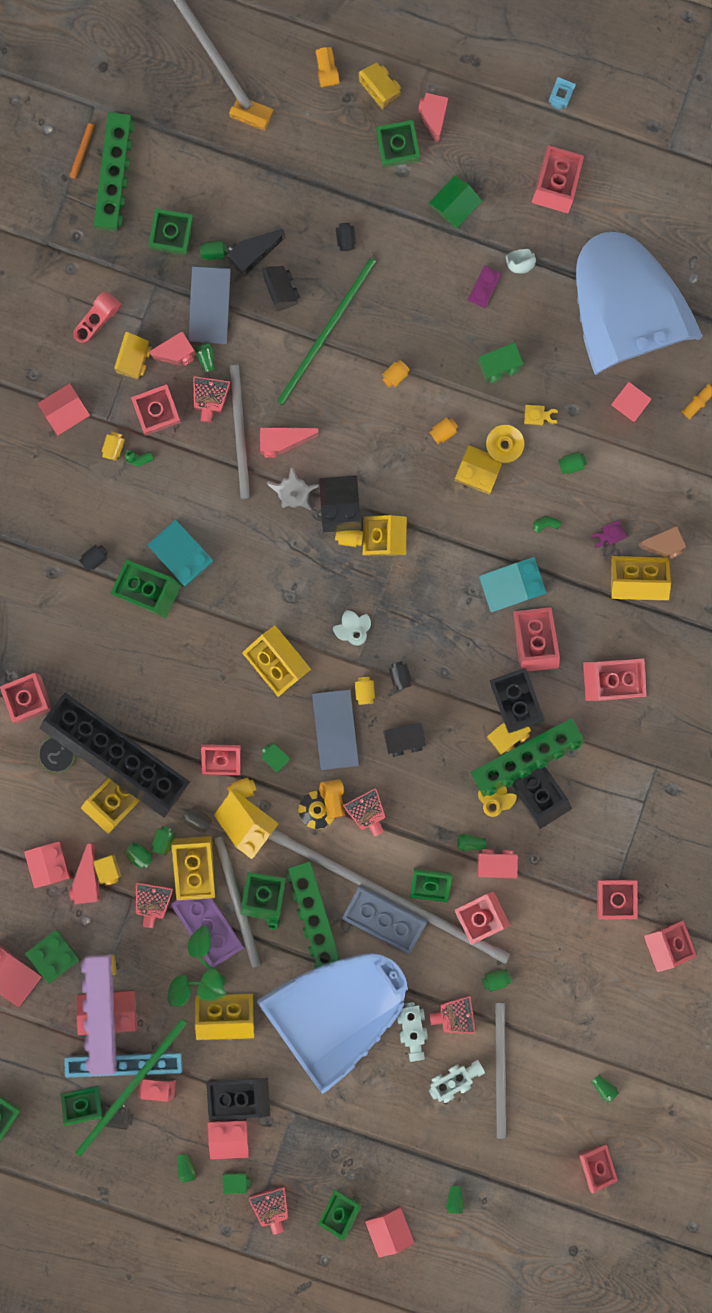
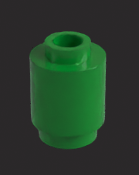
M223 240L200 244L202 260L225 259V255L228 254L227 243L223 244Z
M579 451L562 456V459L558 460L562 474L567 473V475L584 470V465H587L585 455H580Z
M161 826V829H156L151 845L153 846V852L167 855L175 836L171 828Z
M134 841L124 852L127 856L126 858L139 869L142 867L146 869L153 861L151 859L152 854Z
M502 968L484 974L485 978L482 979L484 989H488L489 992L508 987V984H511L508 970H502Z

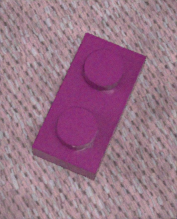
M484 265L468 301L485 309L501 273Z

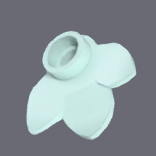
M346 610L342 616V624L334 626L333 631L340 640H349L352 645L359 646L367 639L366 632L371 627V620L368 614L358 617L353 611ZM360 633V637L354 638V634Z

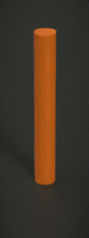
M91 123L87 125L69 177L72 179H76L93 134L95 125Z

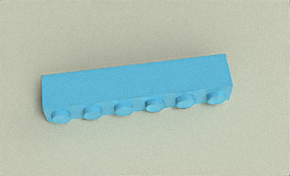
M164 1052L147 1074L182 1073V1052ZM153 1053L116 1054L117 1071L112 1075H90V1071L86 1070V1059H88L89 1055L66 1056L65 1077L137 1075Z

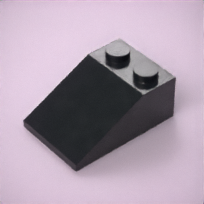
M280 229L243 240L239 244L234 243L227 250L229 252L227 254L228 261L245 277L286 238L285 231Z
M284 266L261 268L276 311L279 312L297 305V299L300 298L297 288H293L290 281L293 278L290 270H285Z
M357 475L319 478L323 532L361 530Z
M526 668L489 680L508 734L545 721Z
M422 723L383 731L388 754H392L393 757L404 755L403 751L411 749L412 753L423 751L422 747L426 746Z
M546 767L533 770L529 776L525 778L520 777L511 785L539 829L572 809L568 798Z
M268 1077L206 1082L209 1120L251 1119L270 1116Z

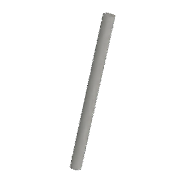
M173 0L243 109L248 110L251 108L252 103L185 0Z
M231 365L230 377L241 499H249L250 489L239 365Z
M223 836L214 838L251 966L254 968L260 966L261 962L247 916L240 915L242 898Z
M495 1003L497 1138L505 1139V1003Z

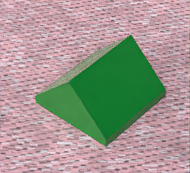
M453 176L428 204L457 229L479 206L482 200L469 184Z
M413 868L410 898L448 903L452 873Z
M98 1086L60 1094L64 1126L100 1119L104 1116Z
M334 1190L318 1225L340 1240L345 1241L361 1208V1202Z

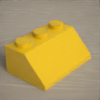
M612 556L611 599L669 600L671 588L669 558Z
M276 625L263 633L242 652L278 697L312 670Z
M226 994V996L213 1001H204L198 995L195 996L196 1040L254 1038L253 994Z

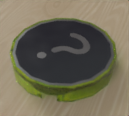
M52 737L46 738L38 748L39 763L50 773L59 774L66 772L73 766L76 760V754Z

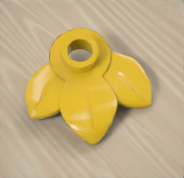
M506 787L498 789L492 796L483 797L481 792H478L479 800L484 804L483 810L490 817H496L503 810L512 808L517 798L515 794H507ZM495 804L496 810L491 811L490 805Z

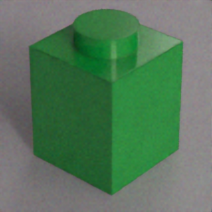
M274 743L272 745L267 744L261 751L263 754L261 758L277 773L291 759Z
M223 1172V1194H246L247 1189H250V1177H247V1172Z

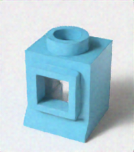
M558 77L548 101L552 103L551 106L560 110L562 108L566 109L575 84Z

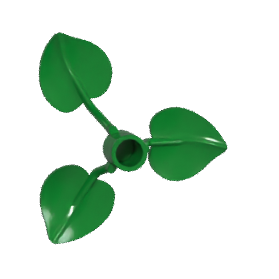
M202 925L191 935L187 948L189 955L197 957L209 971L203 974L201 981L188 982L186 975H179L174 978L168 989V1002L171 1006L181 1007L188 1002L191 996L190 985H199L197 990L198 996L204 1001H213L226 996L223 988L226 981L225 976L202 959V956L208 954L211 946L210 932L207 925Z

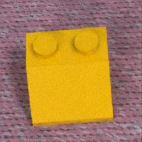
M376 62L359 72V81L382 110H384L401 96V87L396 80L392 81L388 77V70L383 65L379 66Z
M125 332L114 367L116 372L138 380L140 375L144 376L146 370L144 362L146 357H150L149 351L152 350L150 342Z
M468 445L454 481L490 495L502 463L495 461L488 452Z
M394 515L363 517V555H406L407 517Z

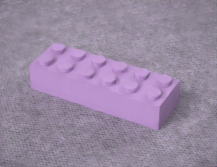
M112 954L88 955L82 961V973H86V979L83 981V992L87 993V999L84 1000L83 1006L84 1012H87L88 1016L84 1020L85 1032H88V1038L85 1039V1050L89 1051V1057L86 1059V1070L90 1071V1075H112L117 1071Z

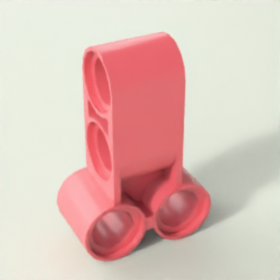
M102 292L93 303L94 306L75 328L73 335L76 341L90 342L108 319L119 311L122 303L109 292ZM94 314H98L100 317V321L96 325L92 322ZM83 328L88 332L86 339L80 337V331Z

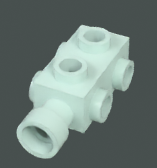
M415 1002L404 1003V1007L397 1016L398 1024L403 1026V1031L400 1032L401 1043H405V1047L410 1046V1062L425 1060L424 1052L421 1049V1045L425 1044L424 1040L428 1039L427 1030L422 1028L421 1022L425 1020L424 1010L419 1009V1005L415 1006ZM409 1013L414 1014L415 1018L413 1020H408L407 1015ZM412 1032H415L417 1034V1038L415 1040L410 1038V1034Z
M476 1060L466 1069L464 1065L459 1066L457 1064L448 1069V1074L444 1076L439 1074L432 1078L433 1082L430 1083L431 1089H429V1092L433 1099L438 1098L439 1102L443 1100L446 1103L455 1098L453 1094L456 1092L464 1093L471 1089L472 1078L485 1074L480 1062ZM458 1074L463 1076L462 1081L456 1080ZM445 1084L447 1087L446 1090L441 1091L439 1086Z

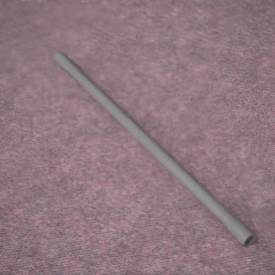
M276 829L269 836L268 839L279 845L285 846L349 881L375 892L470 944L463 929L294 841ZM483 940L472 944V946L484 951L506 964L510 953Z

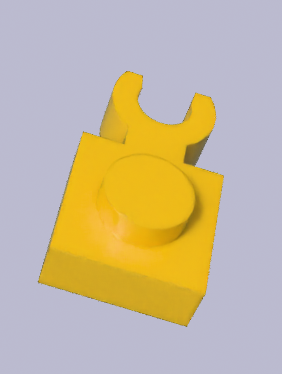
M525 405L524 425L543 426L544 420L550 424H556L557 420H552L550 414H557L558 410L550 409L548 412H544L545 406Z

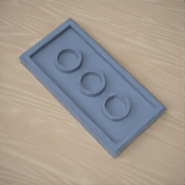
M192 265L189 342L227 344L231 268Z
M350 690L312 694L321 770L359 766Z
M361 885L356 890L342 917L346 922L409 955L427 923L426 919Z

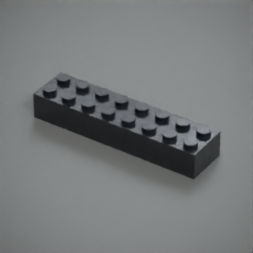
M66 692L47 714L39 728L164 818L190 783L189 780Z

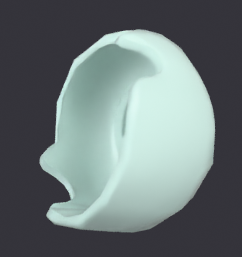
M520 249L506 255L507 265L514 273H527L534 268L536 263L535 254L531 253L530 249Z

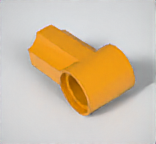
M324 47L316 50L320 86L327 87L340 84L337 67L334 64L332 48Z
M335 779L320 782L319 791L325 801L327 818L345 816L342 801L344 793L342 781Z

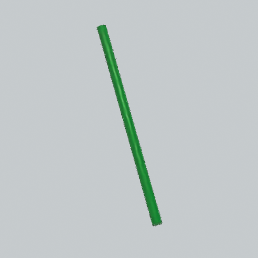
M372 258L368 260L276 402L283 406L376 263L375 260Z
M180 1019L75 1151L79 1157L85 1153L188 1022L185 1019Z

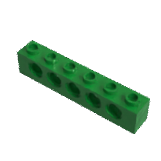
M111 112L107 114L94 218L95 229L118 231V227H122L123 215H120L121 207L124 208L125 196H122L123 189L127 188L128 177H125V170H129L130 159L127 158V154L132 149V140L129 138L130 132H134L135 121H132L131 115ZM119 130L125 132L124 136L120 139L114 137L115 133ZM120 149L122 155L117 158L113 157L112 152ZM118 168L120 173L117 176H111V169ZM110 187L118 189L115 195L107 193ZM107 206H114L115 211L112 214L105 213Z
M570 718L470 773L482 796H492L498 789L512 785L520 777L525 778L537 768H544L548 765V762L554 759H561L565 756V753L579 749L585 742L575 722ZM561 738L567 739L564 744L558 743V740ZM544 747L550 748L547 753L541 752ZM526 757H533L530 762H524ZM509 766H516L515 770L507 771ZM492 775H499L497 780H490Z
M311 861L289 867V872L286 873L288 883H293L294 891H291L293 900L299 903L300 909H297L300 921L304 920L305 927L302 928L305 939L309 938L311 946H308L311 958L315 957L317 963L313 965L314 969L340 960ZM305 878L308 881L309 885L306 889L298 887L297 882L299 879ZM305 897L313 898L314 905L312 907L304 906L303 899ZM312 915H316L320 919L319 924L316 926L309 924L308 919ZM316 934H323L325 936L323 944L315 943L314 937ZM323 952H327L331 956L330 961L327 963H323L320 960V954Z

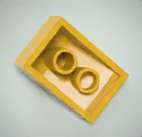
M108 778L85 801L81 809L109 834L140 800Z
M234 789L231 790L214 814L236 848L251 859H253L279 824Z
M212 837L174 838L172 841V855L177 900L215 898Z

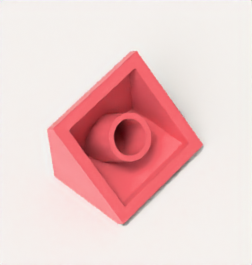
M70 383L38 403L58 436L90 416Z
M201 744L202 774L240 775L241 745Z
M607 1144L578 1152L591 1193H595L618 1181Z
M401 1207L365 1220L378 1257L396 1254L415 1244Z

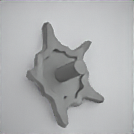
M293 467L290 469L289 478H284L281 483L267 482L268 486L278 493V498L282 500V508L302 506L308 510L313 509L309 503V493L318 488L319 484H305L303 479H299L296 476Z

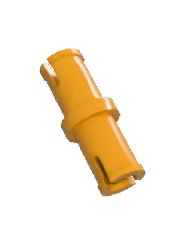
M707 384L697 396H693V400L681 411L688 419L691 420L701 407L704 408L706 406L705 403L712 397V386Z

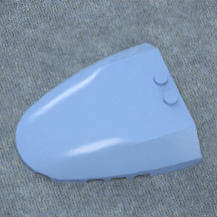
M606 232L594 236L583 246L576 265L577 302L580 310V322L584 332L583 338L595 375L619 362L684 340H700L703 337L687 302L676 284L650 252L635 238L624 233Z
M361 954L308 971L274 989L257 1000V1002L316 1087L324 1094L346 1076L362 1057L368 1054V1050L375 1042H379L384 1031L393 1024L404 1006L407 982L401 969L391 959L378 954Z

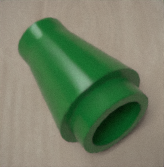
M210 343L196 346L195 354L204 372L214 370L213 347L210 346Z
M467 833L459 834L457 848L462 850V852L486 849V838H480Z
M600 1074L591 1082L603 1101L606 1100L608 1104L619 1094L617 1087L604 1079Z
M188 1153L177 1156L178 1179H181V1183L196 1180L195 1175L197 1173Z
M450 1186L446 1203L447 1213L463 1214V1209L465 1208L461 1186Z

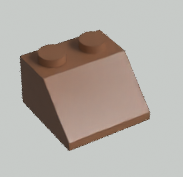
M677 526L638 544L641 549L662 557L670 556L671 559L683 553L682 550L686 548Z

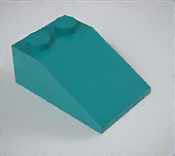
M176 519L148 544L149 548L185 587L214 563Z
M535 557L479 576L491 612L546 594Z

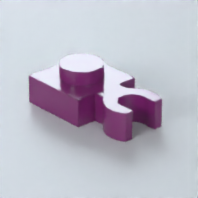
M619 520L602 527V534L595 533L591 536V539L595 537L600 539V543L596 544L595 548L601 547L605 541L610 546L627 538Z

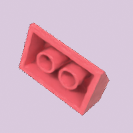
M135 991L113 992L115 1033L136 1031ZM87 994L77 995L78 1035H88L84 1028V1020L88 1016L87 1012H84L83 1006L84 1000L87 999Z

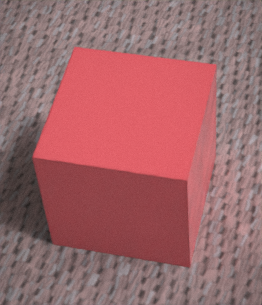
M628 382L611 405L635 422L651 401V398Z

